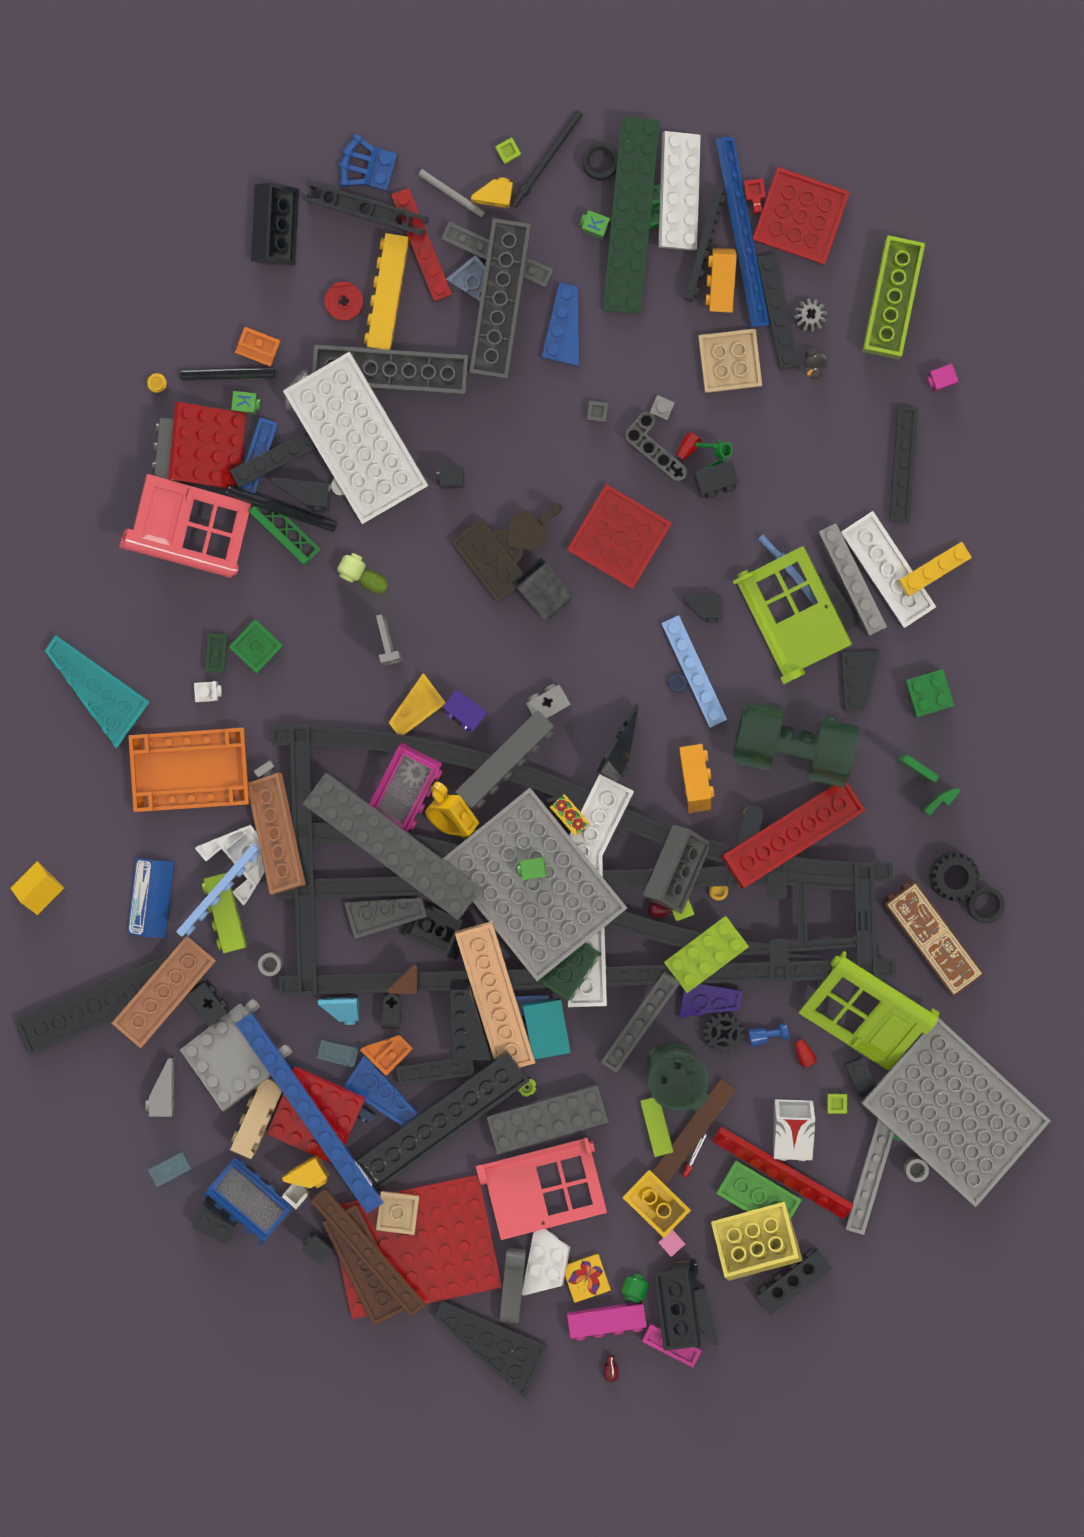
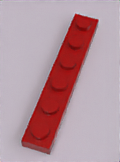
M409 188L391 195L397 208L419 214ZM405 215L400 217L402 223L405 224L407 217ZM413 219L411 228L418 231L419 229L426 230L424 224L421 223L422 220ZM427 231L424 237L406 232L434 302L452 296Z

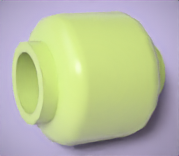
M354 553L351 556L344 555L337 568V571L340 573L339 577L351 583L358 581L365 569V564L361 561L362 557Z

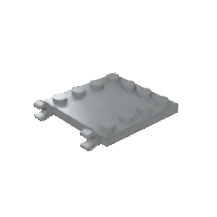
M254 999L250 1000L245 1007L241 1003L180 1049L224 1112L271 1076L235 1024L249 1013H253L261 1007ZM284 1045L279 1049V1052L286 1058L292 1053V1050L289 1046Z

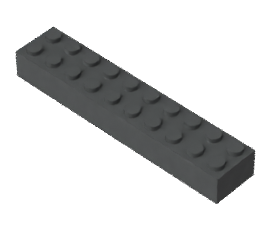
M329 773L324 774L303 803L457 920L461 919L483 889Z

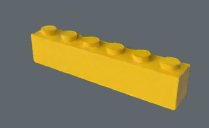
M385 233V238H381L380 250H383L382 257H378L377 268L380 270L379 276H375L373 286L376 288V294L372 295L370 306H373V312L368 315L367 325H370L369 333L365 334L364 344H367L369 349L391 350L409 244V238L406 236Z

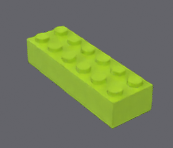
M893 236L886 237L862 352L894 359L902 357L925 243Z

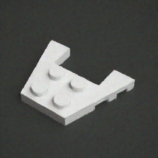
M252 825L199 845L195 849L205 861H208L222 849L235 864L252 844L259 848L260 845L257 831ZM260 849L257 851L259 856L254 862L251 863L249 861L244 866L246 871L243 874L247 880L232 892L243 905L247 903L265 873Z

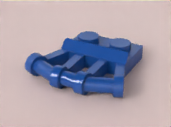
M354 133L351 142L343 149L342 162H339L338 165L341 181H339L340 187L365 185L387 192L398 154L373 147L358 134ZM358 144H361L371 152V156L356 153L353 150ZM350 158L369 162L367 169L350 165ZM348 171L365 175V178L349 180Z

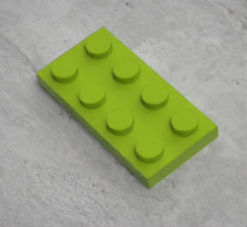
M724 916L664 961V963L688 993L749 946L729 919Z

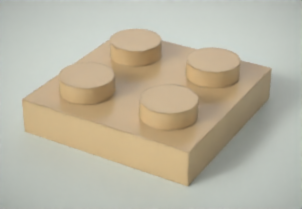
M381 1191L380 1197L384 1202L379 1206L376 1230L415 1235L419 1196Z

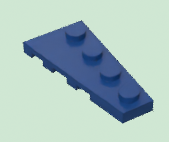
M559 282L542 358L579 367L578 287Z
M365 1055L344 1085L345 1089L365 1097L366 1103L401 1126L419 1113Z

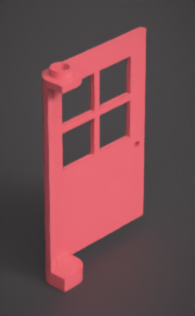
M147 474L133 530L125 529L119 548L222 575L226 578H232L238 572L239 565L237 561L251 504ZM194 500L213 505L208 527L189 522ZM218 506L237 512L232 534L213 529ZM187 526L207 531L202 553L182 548ZM211 532L230 537L225 559L206 555Z
M587 1137L476 1166L480 1184H487L501 1240L607 1213L592 1152H595L593 1140L589 1141ZM581 1156L586 1178L566 1183L560 1161ZM557 1162L562 1184L542 1189L536 1167ZM587 1182L593 1204L572 1209L567 1187ZM563 1188L569 1211L548 1216L543 1193Z

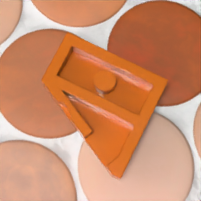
M397 1035L362 1047L360 1051L387 1076L413 1047L401 1035Z

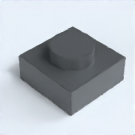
M589 401L587 421L606 423L608 403Z

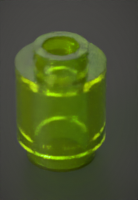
M365 569L358 582L363 588L377 595L381 592L384 593L388 587L387 578L372 570L368 571Z

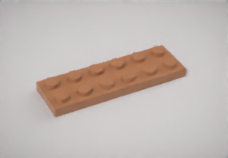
M276 773L249 782V798L270 895L306 885L282 773Z
M187 935L111 1024L139 1048H142L217 960Z

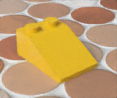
M650 1170L622 1197L663 1238L691 1211Z

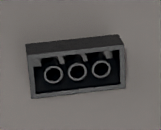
M270 182L255 185L251 248L252 262L269 265H295L299 189Z

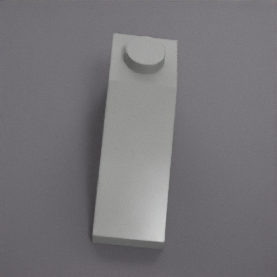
M174 1057L168 1058L149 1096V1100H146L145 1109L146 1112H149V1117H172L174 1115Z

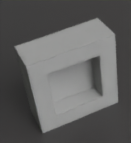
M657 395L650 413L667 421L675 402Z
M270 760L254 772L258 778L261 776L267 777L274 773L272 769L276 766Z

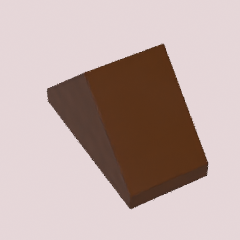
M414 964L387 992L389 994H417L418 966Z

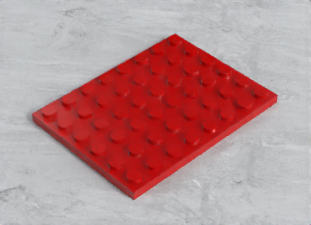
M478 1174L395 1191L394 1193L419 1196L415 1235L376 1230L379 1206L367 1214L358 1200L339 1203L345 1210L356 1204L358 1205L380 1251L426 1304L502 1288ZM339 1257L352 1319L369 1316Z

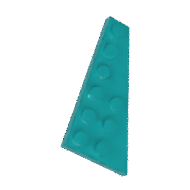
M55 635L45 649L46 654L117 749L150 701Z

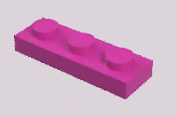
M651 1323L642 1338V1342L692 1368L702 1352V1349L698 1347L664 1350L661 1328Z

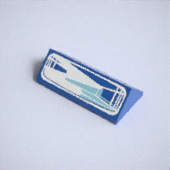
M136 858L127 934L141 937L166 938L175 862Z

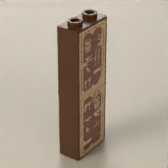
M908 880L900 886L901 890L896 894L892 892L886 896V901L883 904L949 994L954 997L983 976L984 973L917 882H910Z

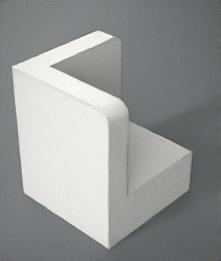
M291 1184L282 1195V1198L297 1209L309 1195L310 1191L306 1187Z

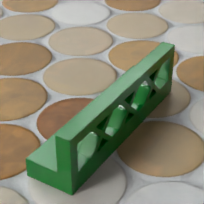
M253 506L249 510L305 566L321 550L287 516L282 514L274 515L273 511L272 515H263L259 511L261 507ZM283 517L286 528H276L274 526V518ZM288 531H297L299 533V542H291L288 539ZM302 544H311L315 550L307 557L302 553Z

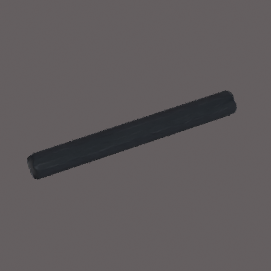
M274 367L180 370V379L183 381L275 377Z

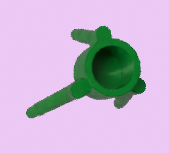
M718 440L717 444L696 443L695 445L696 447L712 448L714 455L719 458V460L706 467L709 468L726 462V458L730 457L733 453L732 443Z

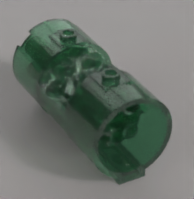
M745 701V709L742 710L735 739L736 746L733 750L732 763L770 771L775 752L810 759L807 779L845 788L855 757L859 726L842 723L837 720V717L826 715V717L820 718L814 736L812 732L807 730L797 732L793 731L794 728L789 726H782L781 728L784 710L780 708V704L769 702V705H762Z
M669 1042L661 1044L657 1048L653 1047L647 1054L649 1057L645 1067L646 1079L653 1098L662 1107L671 1111L693 1109L697 1112L710 1098L707 1093V1071L698 1054L690 1046L680 1042Z

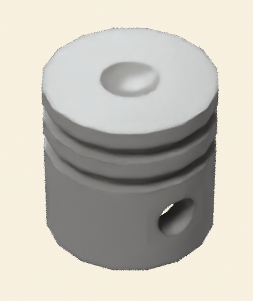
M275 952L264 954L258 962L260 972L266 976L277 974L283 966L281 956Z
M912 1156L904 1163V1172L910 1180L921 1182L927 1178L929 1167L920 1157Z

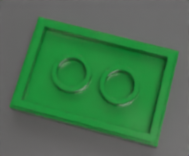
M901 755L896 760V762L926 782H936L938 779L936 773L909 755Z

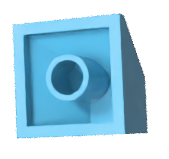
M329 997L318 1000L319 1006L339 1022L344 1021V1025H354L355 1021L360 1020L359 997Z

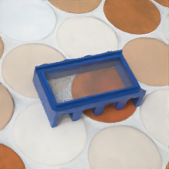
M234 1158L202 1196L204 1198L207 1195L216 1202V1208L219 1210L224 1208L231 1215L229 1217L231 1221H239L246 1227L244 1229L245 1233L248 1235L253 1233L260 1239L257 1244L261 1246L293 1207L276 1193L274 1187L269 1184L266 1185L261 1180L260 1175L246 1168L247 1165L242 1160Z

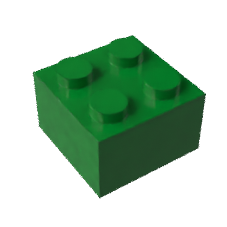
M943 669L904 681L914 717H920L954 706Z

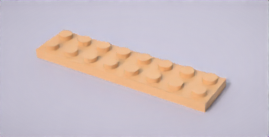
M493 922L455 931L493 1058L495 1059L507 1050L520 1067L534 1064L535 1059Z

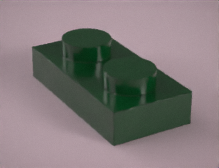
M208 633L205 672L225 673L228 635Z

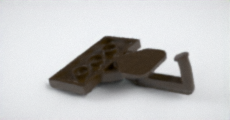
M556 503L551 504L549 510L538 519L530 511H521L510 520L509 530H499L495 533L481 518L451 542L498 603L517 589L512 582L524 573L517 564L523 557L524 549L535 550L545 542L547 533L542 526L563 510V506Z

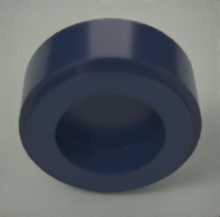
M673 674L668 680V686L671 691L680 693L686 689L687 679L682 674Z

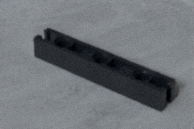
M308 181L307 187L310 188V191H314V188L322 191L320 199L311 198L308 193H305L303 200L308 203L421 237L425 236L426 230L419 229L418 231L411 228L413 219L422 220L421 223L428 224L429 218L427 216ZM329 194H334V200L331 203H327L326 197ZM370 205V211L367 214H363V206ZM405 215L407 217L406 223L399 225V217Z

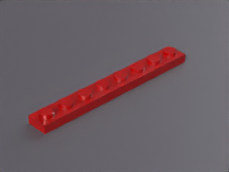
M722 1126L714 1135L713 1143L751 1164V1166L763 1171L785 1186L790 1187L802 1196L807 1197L819 1206L824 1207L834 1215L844 1219L852 1210L854 1204L778 1159H774L771 1155Z

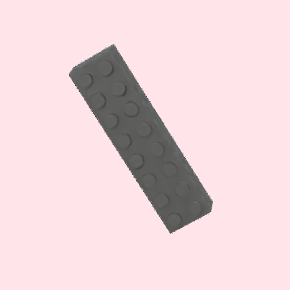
M496 218L492 220L470 373L505 379L509 378L532 228L531 224Z
M314 345L312 373L350 351L372 390L466 397L468 355Z

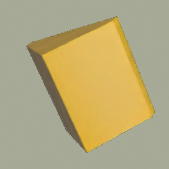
M37 861L10 889L20 903L38 915L64 887Z

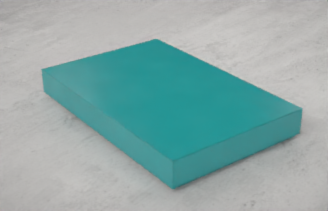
M561 998L523 1004L534 1059L571 1053Z

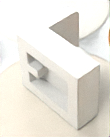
M217 681L194 683L195 702L219 701V697H222L221 685H218Z

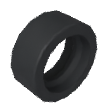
M605 142L591 144L583 155V169L594 180L604 181L609 179L616 173L618 154L610 144ZM603 150L611 156L612 164L607 171L596 172L590 167L589 159L595 151Z
M988 886L977 888L967 900V910L970 916L982 923H992L998 920L1005 908L1002 894ZM984 893L991 894L997 901L995 912L989 916L980 915L974 905L976 898Z

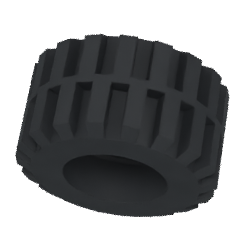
M960 853L944 854L939 859H936L934 861L935 864L931 866L932 870L929 873L931 878L930 884L940 897L951 901H962L972 896L971 894L977 890L976 887L980 883V872H978V866L967 855ZM953 865L960 866L965 872V881L958 888H950L944 881L945 871Z

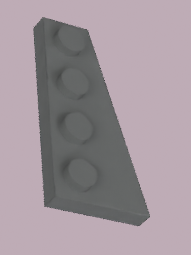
M423 898L344 902L354 939L428 917Z

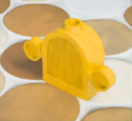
M435 782L431 787L434 800L425 811L428 820L437 829L446 834L458 835L463 839L469 838L476 832L475 828L478 826L479 821L460 795H448L447 788L442 783Z

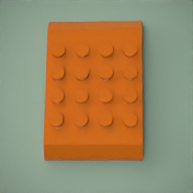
M244 728L128 735L134 812L249 804Z

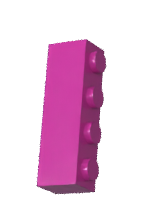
M640 1301L639 1304L627 1303L567 1312L570 1338H575L576 1341L584 1340L586 1336L594 1335V1338L604 1337L605 1333L613 1332V1335L623 1334L625 1330L639 1332L647 1327L643 1301Z

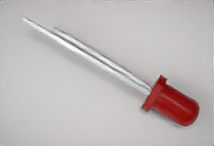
M706 1134L703 1140L702 1138L700 1139L692 1155L690 1163H685V1168L682 1172V1175L684 1177H688L691 1170L694 1169L692 1163L706 1137Z

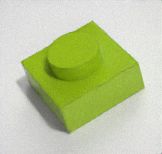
M512 137L495 146L504 165L521 156Z
M827 1094V1113L847 1114V1094Z

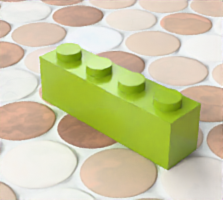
M227 873L205 878V883H202L204 894H209ZM232 887L227 892L223 891L219 895L221 899L214 907L211 905L208 908L209 913L213 912L214 920H212V926L214 931H218L219 939H217V945L219 950H223V953L247 947Z

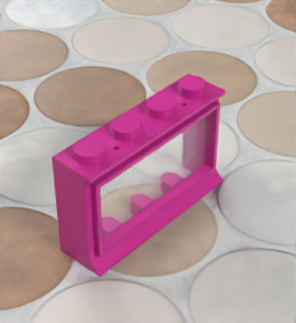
M401 743L370 804L407 832L409 829L413 830L418 821L415 819L417 813L421 814L426 805L423 802L425 797L431 796L432 784L434 780H439L443 772L440 769L442 763Z

